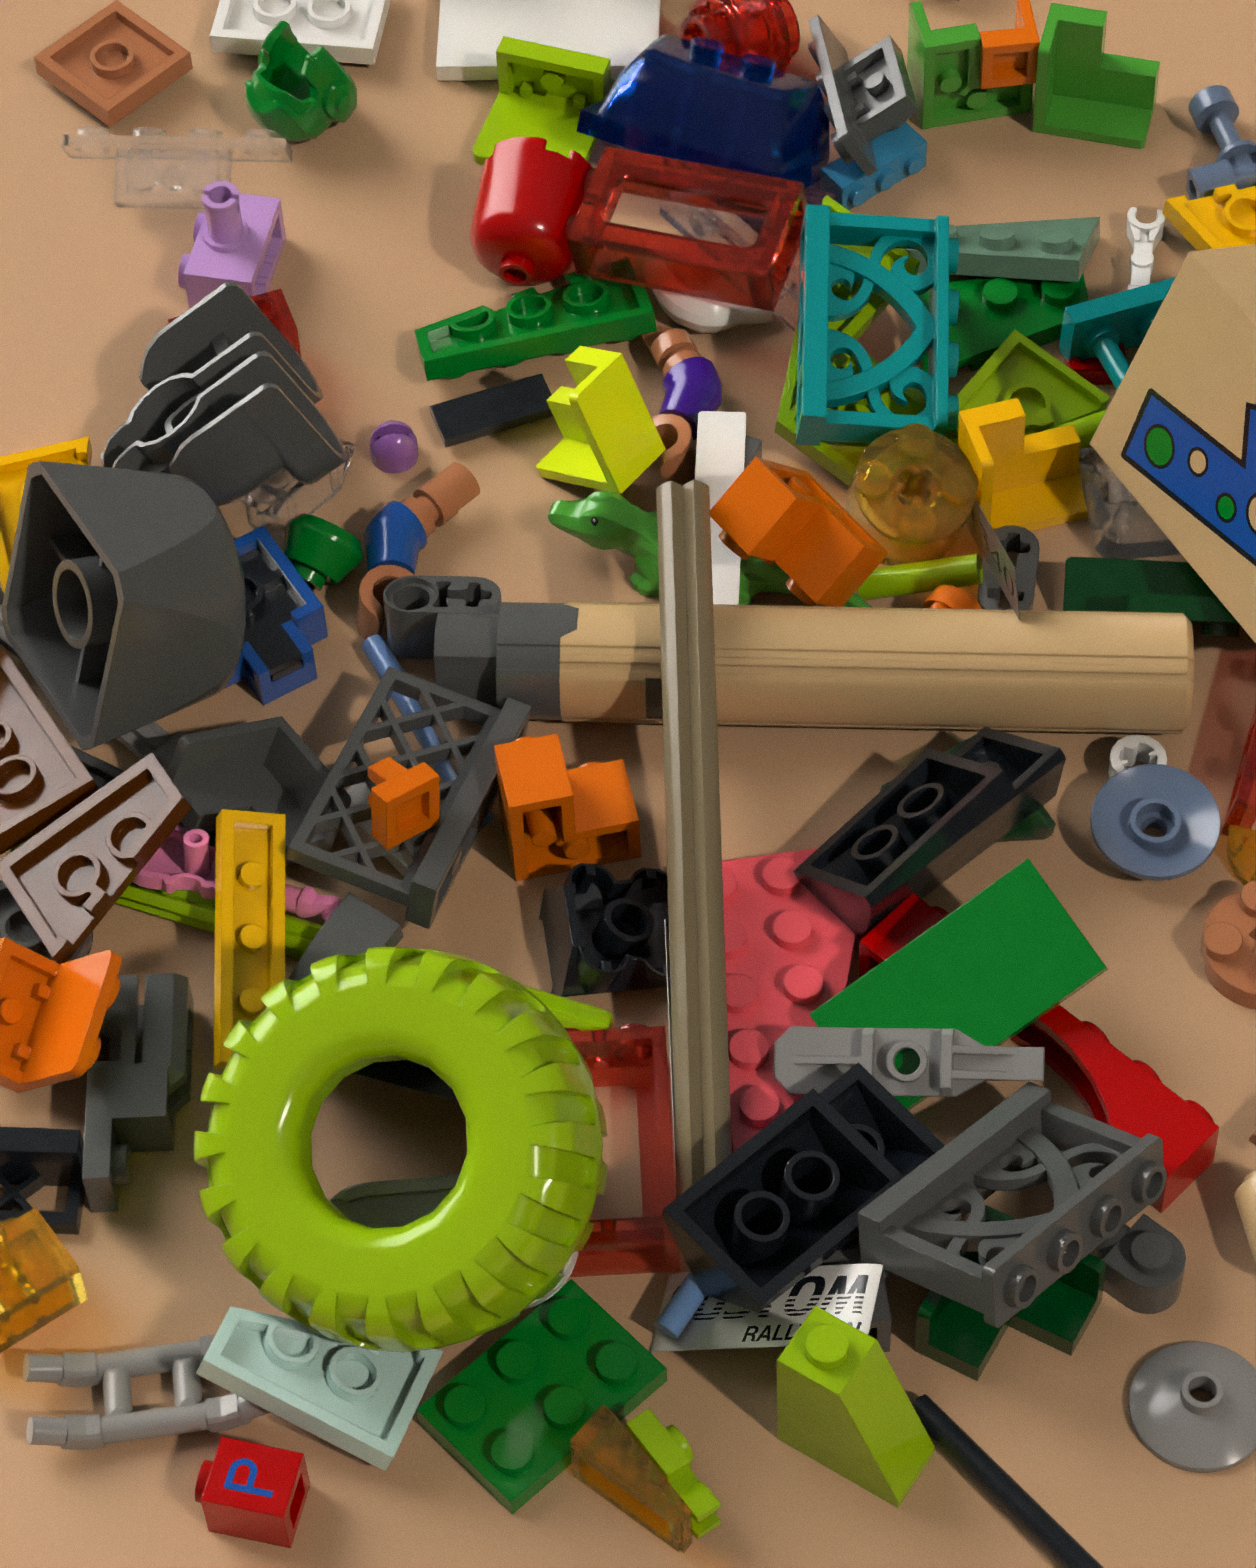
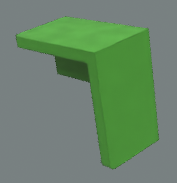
M918 1L909 3L907 72L918 107V112L916 113L922 129L1031 112L1033 84L981 89L979 83L981 37L976 23L931 30L922 2Z
M1051 3L1038 49L1032 132L1136 149L1144 148L1156 103L1160 62L1104 53L1108 11Z

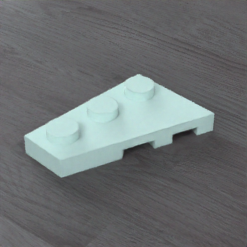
M230 1306L195 1374L386 1471L399 1448L444 1350L434 1349L416 1352L368 1350L343 1344L318 1334L294 1319Z

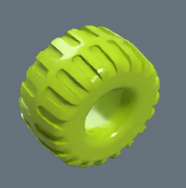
M383 946L368 948L366 953L358 955L337 954L311 964L310 969L312 973L301 980L284 979L273 986L261 997L262 1002L267 1008L253 1022L239 1020L222 1044L233 1050V1053L221 1075L211 1072L207 1075L200 1102L211 1106L208 1132L195 1131L194 1162L206 1168L209 1182L208 1188L199 1191L202 1208L207 1220L222 1231L226 1242L222 1244L221 1249L236 1271L249 1279L259 1289V1294L271 1305L310 1330L343 1344L373 1351L388 1352L434 1350L465 1342L508 1324L519 1317L520 1312L530 1303L545 1297L564 1277L561 1270L575 1251H582L594 1227V1223L589 1222L597 1194L604 1195L607 1182L608 1165L602 1158V1137L607 1136V1124L603 1106L597 1099L592 1082L593 1076L586 1061L564 1026L546 1005L519 982L492 966L466 956L433 949ZM407 1060L430 1068L452 1088L466 1118L467 1155L456 1186L433 1212L405 1226L372 1228L349 1220L325 1197L312 1168L311 1133L322 1102L344 1077L374 1062Z

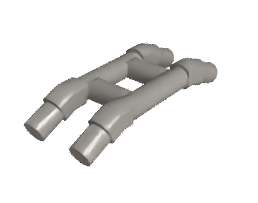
M215 1335L200 1336V1340L99 1354L96 1351L84 1353L62 1352L61 1355L27 1353L23 1361V1379L25 1382L57 1383L58 1386L87 1387L100 1385L102 1381L105 1416H101L100 1413L66 1415L64 1418L30 1416L26 1429V1438L29 1445L61 1446L62 1449L69 1450L105 1448V1444L205 1430H209L210 1433L227 1431L249 1424L252 1419L271 1412L234 1393L221 1397L207 1398L203 1402L201 1376L195 1373ZM172 1372L175 1406L133 1412L130 1377Z

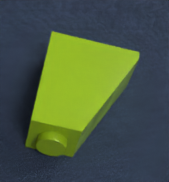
M815 1305L777 1359V1439L898 1508L934 1455L935 1446L879 1342Z

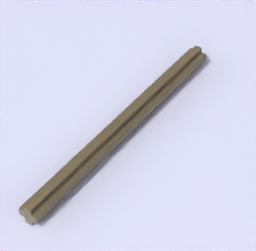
M692 480L684 485L668 481L656 488L676 1198L732 1154L709 486L697 480Z

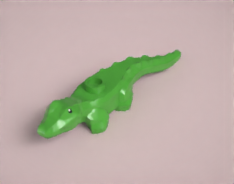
M605 491L594 492L587 499L573 501L557 500L552 503L548 514V521L551 525L592 547L601 550L616 549L635 558V571L630 575V583L633 589L646 597H659L657 512L648 513L643 511L638 506L632 505L618 493ZM750 556L747 560L741 558L738 605H752L754 596L758 592L793 594L785 584L790 577L776 563L771 566L758 557ZM853 594L843 607L872 606L866 603L859 595Z

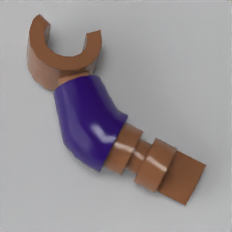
M660 325L657 326L656 332L641 335L664 376L663 389L666 394L659 415L651 418L666 448L660 458V471L663 483L674 481L684 485L695 478L696 450L693 440L697 439L698 413L701 411H717L722 403V383L713 363L698 353V349L687 331Z

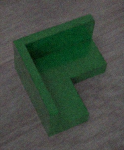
M985 1205V1222L1015 1219ZM966 1251L963 1256L964 1258L980 1264L978 1252ZM1089 1253L1078 1262L1071 1272L1061 1276L1039 1294L1027 1308L1021 1309L999 1328L985 1323L983 1313L929 1290L917 1312L915 1352L978 1381L1009 1326L1072 1356L1102 1301L1106 1262Z

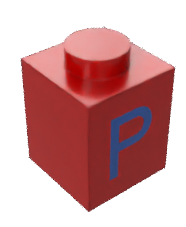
M221 1436L214 1460H204L195 1486V1501L202 1504L208 1530L214 1533L291 1548L310 1488L304 1453Z

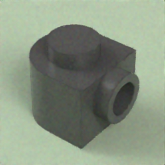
M1143 1214L1131 1228L1125 1224L1112 1238L1106 1239L1100 1245L1098 1256L1106 1262L1104 1292L1130 1310L1142 1314H1155L1165 1311L1176 1302L1181 1292L1186 1254L1182 1243L1174 1234Z

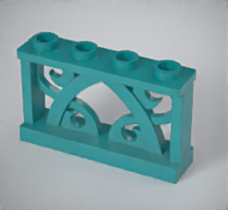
M806 204L800 232L796 444L820 446L821 440L928 447V451L940 452L946 431H956L959 398L958 395H948L949 378H956L959 344L958 342H949V325L956 326L959 291L949 289V273L956 274L959 238L949 237V216L937 215L936 219L835 213L830 212V206ZM833 244L870 246L874 248L870 258H867L857 252ZM900 248L918 250L924 256L927 266L922 274L913 275L908 273L904 267L909 261L910 256L897 259L890 271L881 266L880 263L890 250ZM854 280L862 284L858 293L849 300L837 298L832 292V287L837 284L847 286L850 292L853 288ZM928 290L929 311L917 296ZM872 291L888 302L912 331L911 336L897 351L874 367L868 353L858 341L845 333L828 329V322L841 321L858 313L867 304ZM927 352L928 373L923 369L915 367ZM839 353L848 354L855 361L860 373L853 376L851 361L847 368H835L831 363V358ZM888 388L890 397L897 404L907 407L908 401L904 397L903 391L907 388H916L924 395L926 407L917 415L894 414L884 405L879 392ZM866 398L871 412L827 410V408L854 403Z

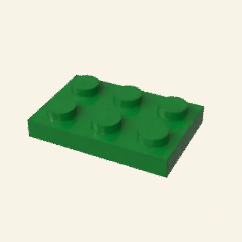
M570 1279L557 1293L539 1305L416 1409L418 1423L513 1515L667 1381V1368L579 1285Z

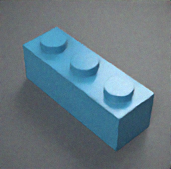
M907 122L893 131H886L870 141L878 171L867 177L855 161L848 165L840 157L820 168V194L823 197L828 195L847 210L860 206L869 198L890 189L897 182L918 173L926 166L927 141Z

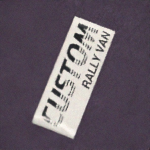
M861 1263L818 1266L759 1313L706 1296L677 1340H672L655 1329L650 1353L786 1347L815 1305L868 1335L883 1265ZM689 1272L669 1275L659 1316Z

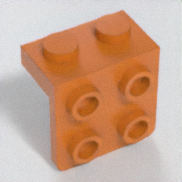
M6 937L0 938V1085L20 1093L79 1078L93 1066L101 1049V1039L98 1036L106 1011L114 1003L120 990L121 981L118 977L122 963L120 955L110 950H105L58 964Z

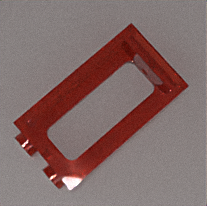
M605 146L597 168H591L587 173L584 183L583 201L578 213L572 214L568 218L564 234L577 274L774 312L800 246V232L806 204L808 203L803 182ZM622 193L765 219L756 242L749 247H738L610 222Z
M631 1023L616 1029L581 1031L575 1028H565L590 1069L594 1087L628 1086L636 1092L643 1217L589 1220V1222L594 1223V1227L582 1251H579L576 1264L569 1277L680 1271L679 1248L662 1217L663 1209L676 1199L665 1026L648 1027L643 1024Z

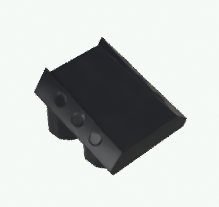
M580 863L572 868L562 886L544 888L539 920H543L553 983L552 994L570 997L667 987L664 920H666L669 942L667 873L660 869L640 868L633 873L630 879L616 881L614 876L601 865Z

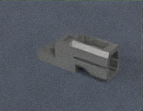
M176 973L146 974L144 1005H139V976H118L121 981L120 990L114 1003L106 1011L98 1036L101 1039V1054L109 1060L95 1061L93 1066L87 1071L82 1181L91 1213L118 1211L119 1185H130L131 1183L130 1152L169 1151L175 1148L176 1112L191 1100L194 1002L189 979L186 976Z

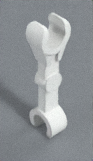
M1131 207L1127 212L1126 235L1133 250L1130 260L1131 283L1128 285V290L1150 284V275H1152L1154 255L1152 253L1164 234L1165 216L1162 214V209H1157L1156 221L1152 223H1141L1136 219L1137 207Z

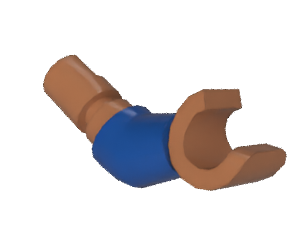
M453 462L434 478L429 479L416 489L413 497H406L401 502H388L369 522L363 535L368 572L361 579L356 620L358 631L364 640L375 634L381 635L383 632V592L386 586L400 577L415 575L418 554L425 548L427 537L435 531V526L440 527L457 515L462 507L480 494L477 480L464 465Z

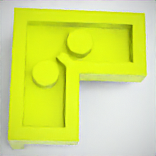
M579 346L565 359V363L577 387L561 386L546 400L564 438L536 465V468L542 478L622 494L666 448L622 353Z

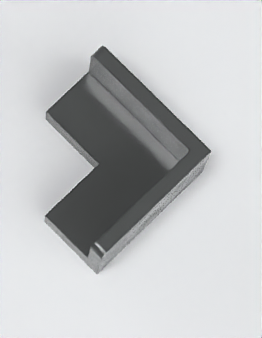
M282 716L185 734L179 739L167 769V773L192 807L181 820L188 831L191 829H202L206 832L215 831L216 816L222 809L286 814L285 865L295 863L287 860L288 847L330 773ZM340 788L338 794L347 809L350 807L351 797L344 788ZM331 808L328 809L326 814L332 813ZM340 828L315 834L310 845L330 852Z

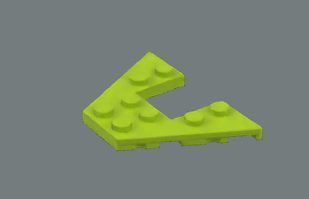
M828 195L823 198L822 205L830 206V212L853 214ZM833 244L857 252L867 258H870L874 248L870 246ZM893 248L883 257L880 265L890 271L897 259L910 256L909 261L904 267L908 273L916 275L920 261L903 249ZM854 280L851 292L847 286L837 284L832 287V292L837 298L849 300L858 293L862 284ZM872 291L867 304L858 313L841 321L828 322V329L845 333L857 341L886 309L889 303ZM797 321L774 431L776 434L868 501L956 469L959 413L956 431H946L940 452L928 451V447L821 440L820 446L796 444ZM1016 329L957 394L959 398V411L1019 398L1026 414L1025 435L1037 433L1106 410L1111 398ZM839 353L831 358V363L835 368H847L851 361L853 376L860 373L855 361L848 354ZM869 355L873 367L880 363ZM888 388L879 392L884 405L894 414L917 415L926 407L924 395L916 388H907L903 391V395L908 401L907 407L897 404L890 397ZM866 398L854 403L827 408V410L871 412Z

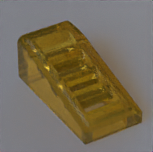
M602 1405L570 1440L573 1476L677 1552L681 1551L684 1553L692 1544V1511L615 1414L605 1405Z

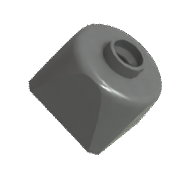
M37 461L28 465L1 609L6 638L82 750L92 749L204 701L222 691L235 672L243 649L246 629V593L244 574L234 539L223 514L209 494L190 478L176 474Z

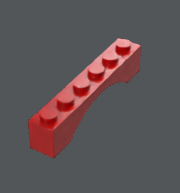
M912 893L860 940L859 978L949 915V913L941 907H931ZM1058 1005L1011 1038L1012 1041L1022 1047H1045V1063L1069 1084L1089 1112L1091 1118L1140 1138L1150 1133L1163 1139V1162L1167 1172V1180L1161 1196L1155 1203L1151 1204L1160 1213L1214 1162L1220 1127L1214 1123L1207 1110L1197 1102L1184 1100L1161 1082L1157 1073L1149 1065L1140 1060L1133 1061L1110 1044L1105 1033L1095 1024L1089 1021H1080L1061 1005Z

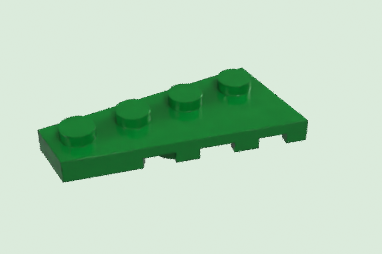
M631 251L613 257L614 268L592 275L587 267L564 275L566 285L546 293H538L534 287L512 294V299L508 301L506 307L497 311L482 305L414 330L419 356L427 381L439 378L455 379L465 375L467 372L499 365L506 367L514 366L527 359L554 353L570 354L579 346L587 347L610 341L624 342L642 334L656 332L655 313Z

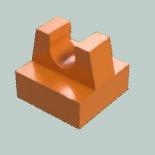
M388 756L368 767V777L376 784V786L371 788V794L368 795V805L371 807L372 837L386 850L440 823V776L429 765L422 762L407 769Z

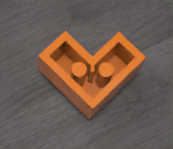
M756 456L710 510V517L723 529L718 535L720 540L733 553L745 560L753 556L758 557L771 566L776 563L790 577L785 583L788 589L808 606L821 604L843 607L889 554L807 471Z
M558 733L540 737L525 736L509 743L494 745L501 823L516 881L571 871L574 866L580 863L603 865L641 857L640 820L623 759L605 763L589 762L577 768L567 770Z

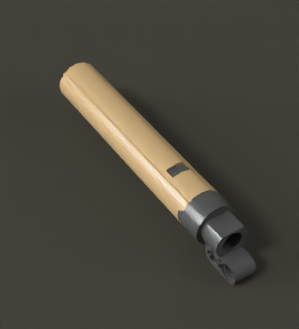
M404 576L389 583L383 592L388 647L393 654L402 658L433 659L436 685L501 710L509 697L532 706L529 719L663 724L659 603L502 602L500 588L495 582L487 578L471 576ZM713 604L717 725L981 730L984 727L1002 731L1182 734V731L1190 723L1193 699L1194 645L1192 623L1184 613L1019 610V620L1014 610Z

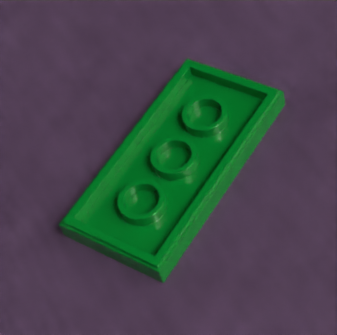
M1027 858L812 1011L810 1016L818 1027L957 1029L984 1046H1001L1106 972L1108 968L1032 862ZM903 1049L895 1058L896 1069L901 1074H912L920 1065V1057L913 1049ZM894 1096L908 1111L928 1098Z

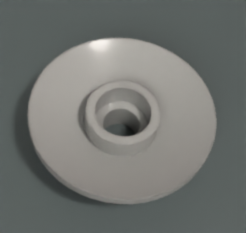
M1183 1342L1156 1352L1139 1368L1129 1393V1416L1137 1437L1155 1457L1181 1470L1210 1473L1234 1467L1245 1461L1256 1451V1369L1241 1355L1213 1343ZM1196 1389L1205 1390L1213 1394L1214 1398L1207 1402H1200L1195 1400L1189 1392Z

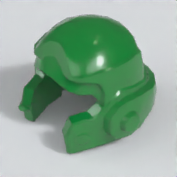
M280 21L268 33L262 43V49L258 55L259 67L256 71L254 70L251 79L246 80L244 83L246 104L251 116L265 132L284 141L304 142L309 139H316L333 122L340 121L344 123L351 117L357 107V88L350 75L324 47L318 46L310 54L297 41L298 39L293 34L290 25L286 21Z

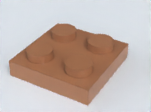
M118 0L112 2L34 57L38 75L109 127L116 124L193 69L191 54L188 50Z

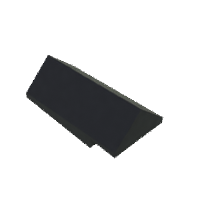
M988 727L982 728L954 755L928 748L793 872L812 894L862 939L912 893L921 899L1055 797L1066 757L1061 748Z
M858 1062L821 1093H818L814 1088L667 1205L663 1209L662 1217L703 1295L759 1313L859 1235L857 1213L945 1145Z

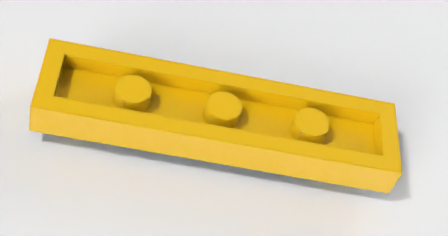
M222 809L216 816L214 1069H225L232 1056L233 1050L222 1044L239 1020L252 1022L256 1020L267 1008L262 1002L261 997L273 986L285 979L286 814Z

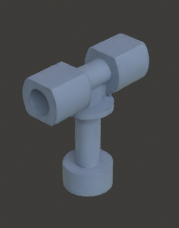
M1213 85L1202 89L1191 99L1188 107L1189 113L1200 132L1214 135L1221 152L1216 162L1188 169L1187 192L1190 200L1212 196L1214 188L1235 184L1237 189L1256 186V143L1250 140H1242L1234 125L1239 115V108L1230 90L1222 85Z

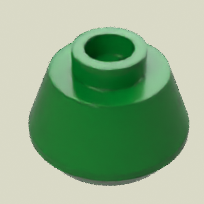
M301 513L288 520L286 524L283 552L312 589L321 591L324 583L337 585L363 559L361 542L346 530L314 515Z

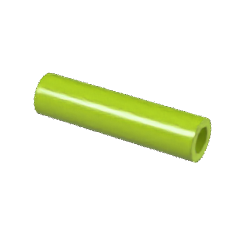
M976 553L876 568L858 588L857 592L864 601L929 592L939 585L964 587L983 584L981 558Z

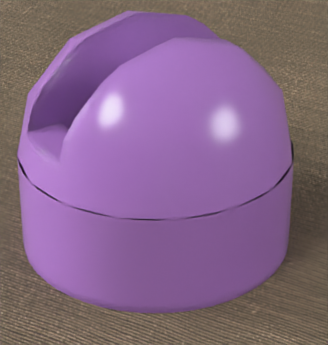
M389 420L381 423L373 431L370 440V452L372 462L376 468L383 472L394 474L407 471L415 465L419 456L418 443L410 426L401 421Z

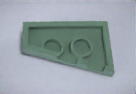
M1100 217L961 226L949 224V237L959 238L958 267L956 274L952 275L1079 282L1100 239ZM906 249V252L920 261L918 272L923 273L927 266L924 256L918 250Z

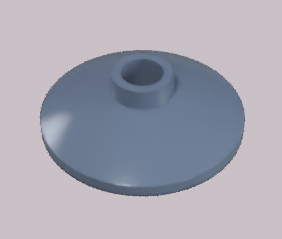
M1144 764L1127 768L1105 782L1094 799L1091 809L1090 827L1097 848L1114 867L1136 878L1164 881L1185 876L1198 869L1208 860L1215 850L1219 839L1221 819L1219 808L1213 795L1196 777L1176 767L1162 764ZM1153 827L1161 830L1165 836L1152 837L1142 831Z

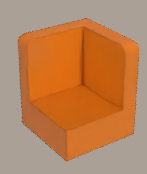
M1017 0L1015 28L979 32L981 37L979 68L981 89L1036 84L1040 39L1030 0Z

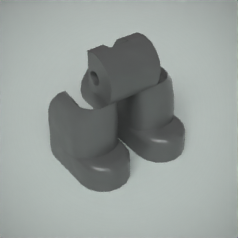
M233 281L219 286L155 335L145 350L139 371L140 381L148 392L140 398L131 410L128 420L120 425L108 438L105 448L100 454L103 467L168 473L188 477L205 490L217 506L227 505L251 493L284 470H287L299 482L311 485L348 460L346 451L338 436L320 410L315 406L316 403L323 399V394L310 369L290 342L238 283Z

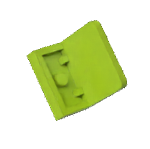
M503 36L496 50L499 93L472 148L474 161L477 164L484 165L485 159L493 154L495 144L499 141L514 137H539L547 140L545 149L558 152L569 158L570 151L574 150L580 153L588 162L613 108L611 60L605 57Z

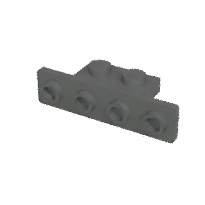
M816 15L808 20L813 41L808 44V49L821 69L815 74L821 90L828 98V101L823 104V109L829 121L836 129V132L831 134V140L843 161L848 165L855 161L868 177L878 171L870 141L886 131H893L901 127L910 116L918 112L903 54L889 35L849 61L845 48L822 18Z

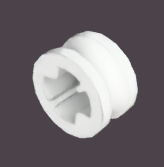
M1139 734L1129 735L1118 740L1111 749L1108 779L1127 769V767H1133L1137 761L1146 764L1166 765L1167 755L1165 749L1155 739Z

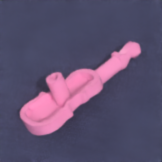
M177 825L133 882L138 886L148 889L164 890L168 894L177 890L194 891L201 894L202 898L215 900L216 847L209 845V835L206 831L202 829H191L188 831V829ZM285 884V911L297 914L300 918L321 916L324 921H327L342 901V899L335 896L317 894L313 887L305 886L301 889Z

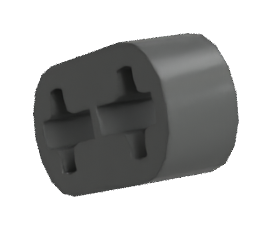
M1012 525L997 528L994 532L1005 551L1018 553L1015 571L1019 610H1033L1039 564V541L1032 532L1023 527ZM983 556V584H979L977 602L982 609L1013 610L1011 605L1010 609L998 608L1001 591L1003 592Z

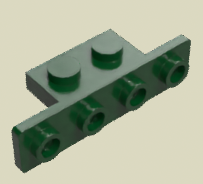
M1069 557L1065 562L1063 611L1184 613L1192 625L1202 626L1201 636L1239 638V628H1242V626L1188 562Z

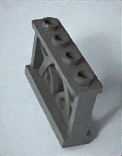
M1028 1082L857 1213L861 1263L883 1265L881 1279L884 1280L891 1273H894L983 1313L985 1323L999 1328L1021 1309L1027 1308L1039 1294L1061 1276L1071 1272L1078 1262L1106 1239L1112 1238L1122 1226L1145 1207L1159 1199L1167 1180V1172L1163 1162V1139L1150 1133L1140 1138L1051 1102V1090ZM1044 1182L1048 1184L1054 1200L1051 1212L1022 1219L985 1222L984 1200L995 1191H1015L1031 1188ZM967 1213H970L968 1219L966 1221H962V1217H964ZM966 1251L978 1252L980 1264L964 1258L963 1256Z

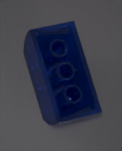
M664 34L655 39L627 64L603 100L581 109L577 132L782 201L820 180V168L828 164L830 157L829 119L824 111L825 102L820 86L816 82L776 69V62L770 58L755 54H745L743 57L724 52L725 46L722 43L701 37L692 38L690 41L675 35Z

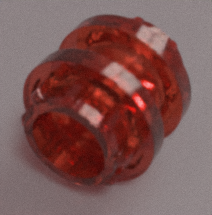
M697 0L693 9L689 11L688 17L683 20L680 28V48L688 70L698 81H708L714 88L722 92H730L745 87L749 83L752 74L759 82L779 78L785 72L787 65L790 64L791 58L797 53L800 44L799 23L795 11L788 0Z

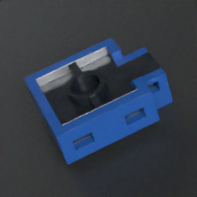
M261 526L234 540L244 574L246 629L239 663L224 689L245 679L264 706L317 679L314 652L311 645L327 638L328 633L324 606L266 528Z

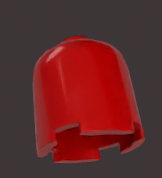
M514 137L495 144L493 154L485 159L470 229V244L478 262L490 273L516 286L540 285L552 282L570 269L575 260L597 183L593 167L580 153L571 150L569 158L558 152L545 149L547 140L539 137Z

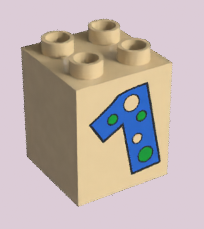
M1256 244L1188 252L1103 416L1090 445L1255 643Z

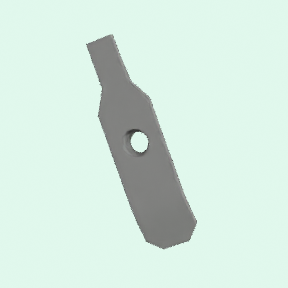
M791 1026L774 1042L773 1078L788 1094H807L813 1088L818 1093H821L859 1062L893 1096L957 1097L984 1081L1044 1082L1045 1047L984 1046L957 1029ZM909 1048L918 1053L920 1065L914 1073L905 1075L896 1069L895 1058L901 1050Z

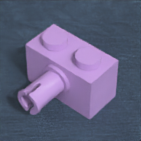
M227 181L210 183L203 189V194L205 195L201 194L205 212H199L196 216L193 231L194 245L191 254H183L178 271L179 287L186 289L190 309L222 284L233 281L238 283L262 310L286 240L280 198L239 193L237 187Z

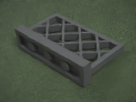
M388 666L292 839L287 851V860L407 906L405 920L429 929L498 797L494 745L509 743L526 736L532 706L508 697L501 710ZM394 691L419 701L423 711L395 718L387 702ZM380 717L382 722L376 723ZM464 718L482 725L483 728L478 735L454 741L445 722ZM431 726L441 745L413 752L403 733ZM387 737L391 738L399 756L392 757V759L405 768L410 769L422 762L430 765L449 760L457 775L455 780L440 783V801L444 800L442 806H440V823L389 850H386L377 840L363 844L354 827L356 823L371 819V807L368 803L346 809L338 794L340 788L366 782L371 792V788L376 786V784L368 777V767L377 762H370L363 746L365 743ZM468 754L466 760H464L462 756ZM354 762H356L358 767L352 768ZM331 808L332 813L326 814L328 809ZM341 828L350 848L330 853L310 845V842L315 834ZM420 846L416 853L413 847ZM400 851L408 866L403 880H399L376 871L371 859Z

